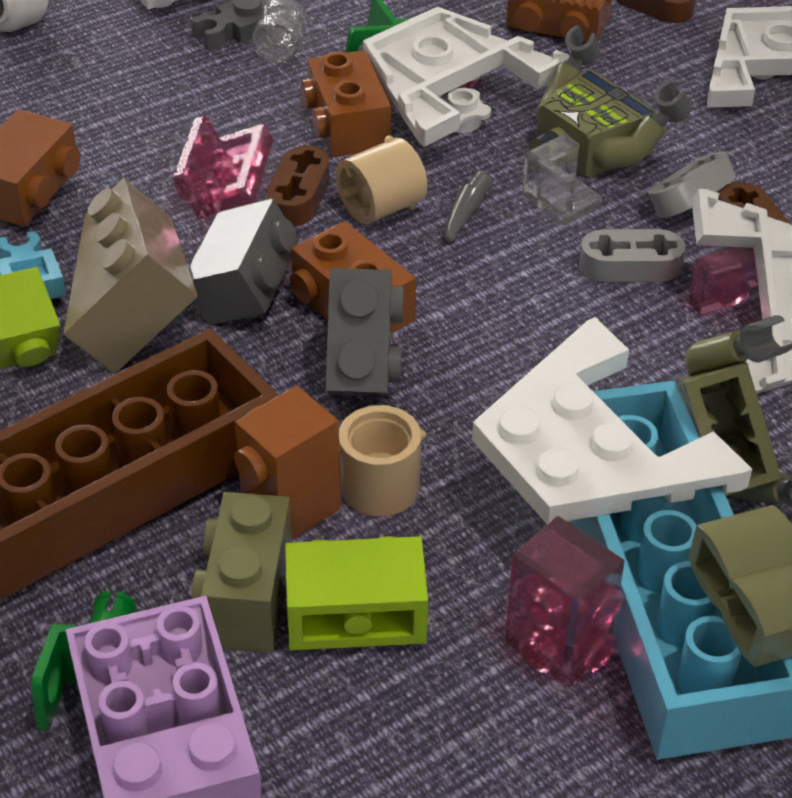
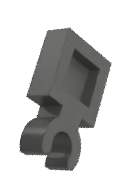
M232 0L216 6V15H200L192 20L193 37L198 39L205 36V48L207 50L221 48L231 38H235L242 44L281 29L280 13L265 0Z

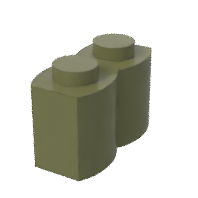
M770 505L696 525L688 556L692 569L709 600L721 610L727 629L739 651L754 667L791 657L792 523L777 507Z

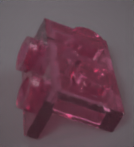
M207 116L195 118L173 178L177 193L181 199L189 203L199 219L255 202L274 140L265 123L219 137Z

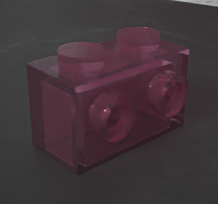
M560 516L555 517L512 555L505 642L521 653L525 661L532 668L541 673L550 674L568 688L586 670L589 669L592 672L599 670L610 658L617 643V638L613 636L616 615L624 600V594L620 592L625 560Z

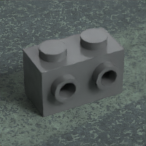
M274 198L218 212L192 260L189 271L198 297L193 302L208 325L241 318L245 320L254 319L266 313L270 307L273 296L290 263L291 247L299 243L293 224L284 217Z
M330 268L325 388L329 396L389 398V383H401L402 347L391 346V322L403 323L404 286H393L391 270Z

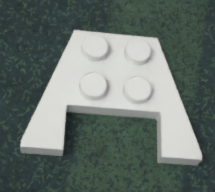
M792 6L727 8L709 86L708 108L752 106L755 88L751 77L770 79L774 75H792Z
M435 7L363 40V50H366L383 89L417 141L424 147L459 130L460 112L440 98L443 94L467 82L475 81L481 75L500 66L505 67L538 90L549 84L560 62L566 63L570 56L558 50L554 51L553 57L533 50L534 41L520 36L509 41L491 35L492 26L440 7Z
M698 189L692 198L696 245L750 247L754 249L762 319L774 315L782 316L785 321L772 326L774 340L780 346L792 343V225L767 217V210L749 203H746L741 208L718 200L720 193L708 189ZM792 349L785 354L760 363L752 362L749 359L745 361L748 363L757 394L792 384Z
M596 317L586 321L473 422L472 441L547 525L631 510L632 501L664 496L670 503L694 499L695 490L722 485L725 493H731L747 488L752 468L714 431L658 457L587 386L627 368L629 349Z

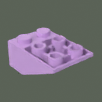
M206 596L65 629L103 798H262L259 768Z

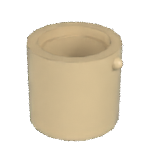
M388 135L385 137L384 143L338 162L336 168V183L344 206L355 220L364 225L371 224L406 207L409 210H413L416 207L415 203L424 200L427 194L428 181L422 161L412 145L402 138H393Z
M375 405L358 409L344 419L339 428L340 494L346 504L357 512L373 517L391 516L405 511L415 502L420 492L421 440L425 439L426 433L424 430H421L413 416L399 408L388 405Z

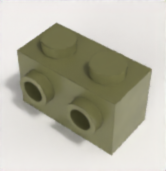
M224 492L218 518L207 519L203 550L204 557L209 558L206 570L197 569L195 571L191 599L202 596L207 597L222 649L274 653L286 588L285 543L292 542L290 497Z

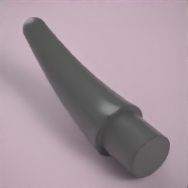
M476 171L469 182L461 187L446 224L444 240L447 243H452L464 224L482 204L485 194L493 185L492 178L485 172Z

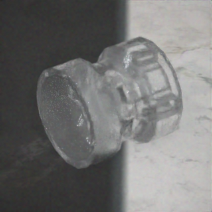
M270 0L266 3L252 34V46L262 59L270 63L282 64L289 62L295 57L308 26L307 13L300 3L295 0Z

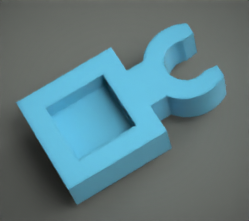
M27 232L28 242L20 246L8 244L6 237L0 238V275L38 267L50 299L66 296L63 275L52 249L41 250L40 237L36 232Z

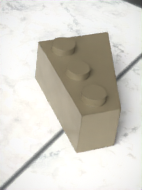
M125 178L112 189L106 188L102 190L89 205L88 213L84 218L63 335L116 374L198 297L171 217Z

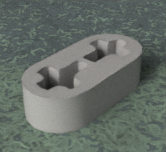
M720 151L701 157L684 166L648 191V195L657 217H671L692 208V198L698 189H708L717 192L732 182L736 175L727 152Z
M662 229L595 230L586 234L582 239L579 268L587 278L598 282L670 281L677 278L682 272L686 244L676 233Z

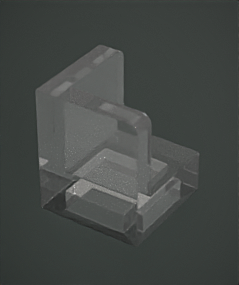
M563 134L525 153L522 191L524 197L563 226L599 209L602 202L601 195L576 178L579 143L567 134Z

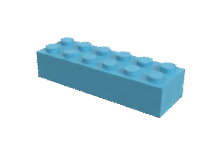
M675 381L593 391L658 457L700 438ZM721 486L695 490L694 499L670 503L664 496L632 501L631 510L572 520L656 760L792 738V656L757 667L750 664L734 643L724 622L721 610L709 600L701 588L688 557L696 525L734 515Z

